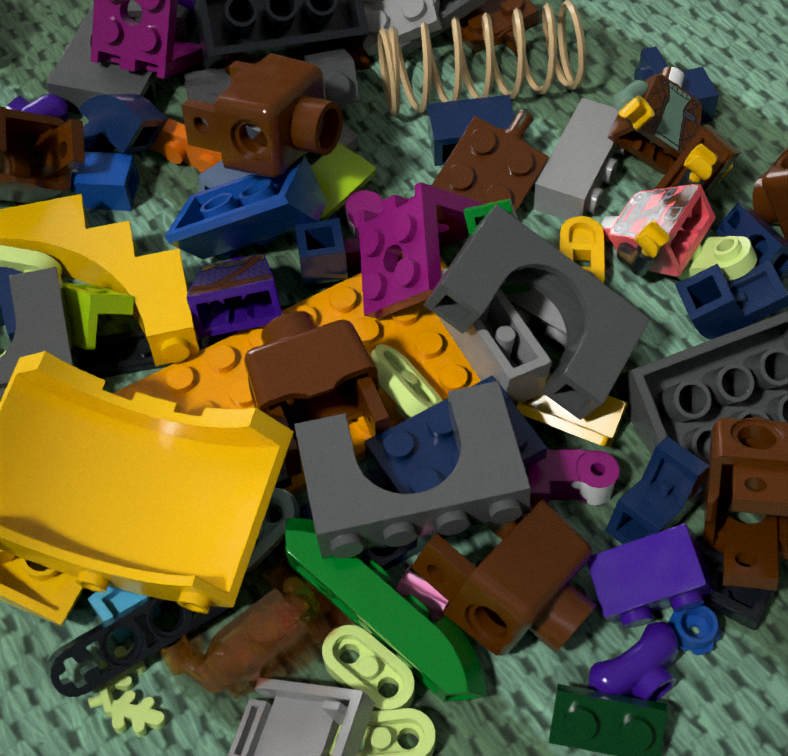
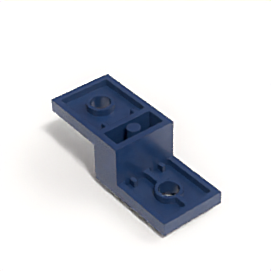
M492 375L475 385L494 382L496 379ZM501 387L524 468L526 469L546 458L547 446ZM448 398L366 440L367 472L364 473L365 477L376 486L399 494L423 492L443 482L453 472L460 457L449 419ZM310 502L299 507V518L313 520ZM438 533L443 539H445V538H447L448 536H450V535H441L440 533ZM435 534L418 537L412 543L400 547L381 545L367 548L360 560L364 564L368 560H372L386 571L421 552L426 543Z

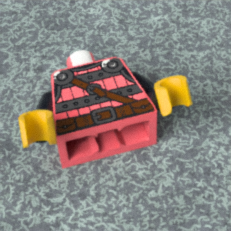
M703 144L697 145L686 158L684 166L688 170L685 171L678 184L668 188L640 191L632 196L620 216H606L603 219L601 226L604 231V241L612 242L619 262L634 275L643 276L650 271L670 276H680L716 217L702 186L705 180L711 176L712 166L716 163L718 157Z

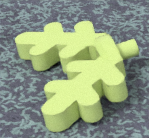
M118 646L114 653L116 657L125 656L132 650L133 646L128 651L124 646ZM143 660L100 685V695L88 698L90 709L103 705L106 716L112 717L113 728L118 734L126 731V722L132 723L133 731L137 737H143L146 734V727L159 730L166 724L164 714L161 711L155 710L156 704L152 697H146L138 705H135L137 697L135 692L131 691L134 684L131 677L127 675L129 673L143 674L146 671V665ZM105 661L99 663L100 670L107 666ZM115 689L127 691L118 700H114L113 691Z

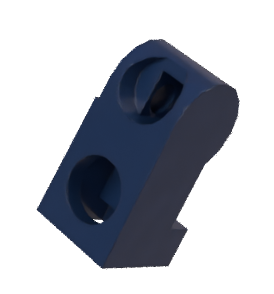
M738 202L716 227V233L720 237L743 236L749 239L757 254V263L754 267L771 260L782 282L788 276V242L759 213L746 204Z

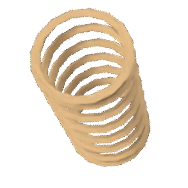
M565 0L560 7L558 15V42L564 73L557 58V33L553 8L549 3H546L542 8L543 31L549 55L548 71L543 86H539L536 83L527 61L522 12L517 7L513 10L512 26L518 53L517 76L513 91L507 89L502 79L494 52L492 20L490 15L485 12L481 19L486 47V78L484 91L481 96L473 85L462 46L460 21L454 17L451 21L455 52V78L451 100L448 99L438 74L430 40L429 26L423 21L420 25L423 50V93L420 105L415 98L408 78L398 30L392 26L388 33L382 27L378 32V55L383 90L389 113L396 117L400 111V78L410 105L418 113H423L429 103L431 77L442 102L459 100L462 80H464L473 99L489 97L493 79H495L500 91L504 95H510V99H515L522 88L524 75L529 85L538 94H545L553 83L555 73L559 81L569 90L579 89L583 84L586 74V45L581 18L576 6L570 0ZM567 9H569L573 19L578 47V70L575 79L570 67L566 44L565 22Z

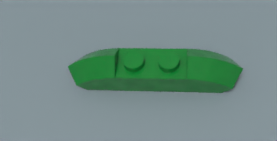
M286 518L285 538L288 565L354 624L365 629L404 662L420 683L443 702L470 701L487 696L484 674L478 657L467 637L453 621L446 616L435 624L429 621L431 613L422 602L410 594L403 598L389 585L392 579L382 567L372 560H368L365 564L360 560L366 549L350 558H336L334 556L322 558L314 521L303 518Z

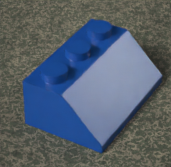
M302 156L284 175L278 178L250 174L190 195L166 233L165 238L170 245L202 260L215 255L224 258L233 255L243 246L255 242L257 245L270 243L280 234L295 230V225L319 221L327 200L306 157Z

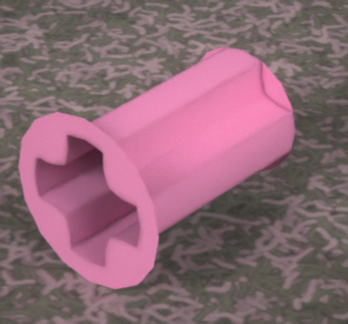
M409 566L401 577L395 591L403 598L408 594L414 596L426 606L431 613V617L437 620L442 619L444 616L443 612L450 602L422 577L411 572V566Z

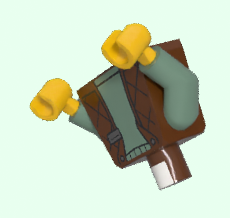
M665 67L660 70V74H655L644 81L635 80L614 95L612 101L618 111V115L607 137L661 174L668 172L701 128L702 105L698 99L682 89L684 73L674 67ZM733 163L718 182H720L733 168Z

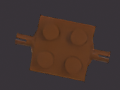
M488 0L459 20L462 41L474 54L486 49L481 17L487 12L492 20L494 46L505 44L518 57L513 34L512 12L516 7L521 10L524 28L527 29L539 22V10L529 0ZM526 43V53H527L528 50H529V45Z
M518 110L508 130L497 128L474 116L431 186L486 204L510 198L517 214L549 159V156L527 145L522 139L530 124L534 121L533 116L527 113L525 117V111Z

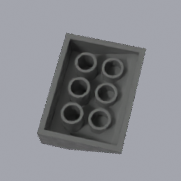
M788 311L637 367L618 376L615 383L622 401L628 403L626 408L628 417L651 455L656 445L668 436L708 464L712 428L720 418L745 419L759 417L776 422H788ZM707 472L700 484L704 490L696 504L705 501Z

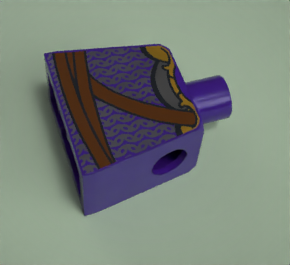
M261 254L249 257H235L229 261L208 264L202 267L186 297L198 339L266 326L274 318L283 314L273 274L265 255Z

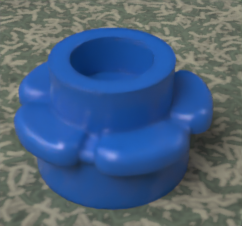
M704 605L685 611L674 612L670 617L669 626L677 636L678 649L681 651L690 650L694 655L707 654L713 650L714 642L718 641L721 637V627L716 615ZM696 627L699 633L692 634L689 628Z

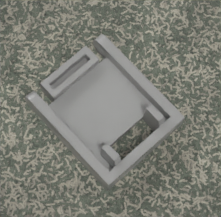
M258 678L254 690L264 697L274 698V702L271 705L267 701L249 699L228 756H328L339 724L342 726L331 756H358L375 702L362 690Z

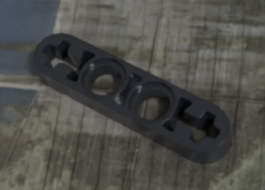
M148 596L58 648L47 662L46 673L48 680L59 693L67 697L84 695L223 613L229 607L211 606L209 613L197 612L193 615V611L177 603L180 609L178 623L173 628L161 630L154 623V611L159 604L169 600ZM119 628L130 629L135 638L132 650L122 657L111 656L106 647L107 638L110 633ZM94 642L97 654L107 663V666L100 670L98 664L92 661L81 668L80 675L82 679L79 682L73 683L69 678L60 680L59 676L66 671L63 662L71 657L77 663L89 659L93 655L86 647Z

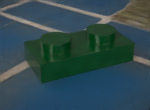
M558 684L549 743L613 756H660L668 713L667 704Z

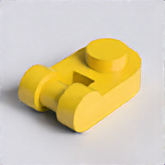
M576 216L566 220L560 230L559 251L572 261H589L590 267L582 268L594 274L604 284L605 255L603 227L598 221L586 216Z

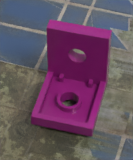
M94 0L91 62L110 61L119 63L120 69L133 72L141 69L157 72V77L163 79L203 63L204 58L201 45L175 40L178 0H133L142 9V19L139 23L133 21L128 14V4L131 0Z
M420 182L414 185L415 196L409 199L393 195L382 201V212L374 213L367 210L358 212L364 316L378 319L427 300L442 278L439 249L468 238L469 232L463 212L464 208L486 203ZM402 252L403 258L397 263L398 257Z

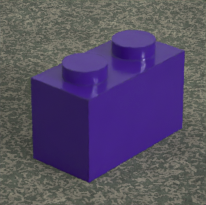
M686 523L591 555L587 562L604 618L614 624L621 622L623 628H632L646 624L653 620L652 612L672 606L673 612L695 608L704 603L702 596L715 592L696 536Z

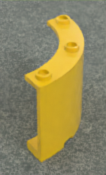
M46 351L20 357L0 401V550L77 577L76 583L99 593H106L109 586L140 595L174 601L188 610L203 614L209 613L211 606L233 608L294 431L257 408L217 409L205 407L202 416L181 413V407L176 402L135 392L133 399L129 400L103 390L106 380L80 370Z

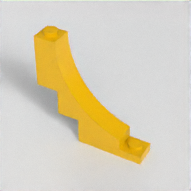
M82 194L0 209V245L45 253L61 265V275L134 296L132 316L145 333L155 366L179 363L187 359L188 356L200 354L198 336L186 298L189 286L179 248L139 256L130 220L91 228Z

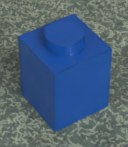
M84 152L85 163L73 170L71 187L74 194H82L86 209L132 211L140 181L133 154Z

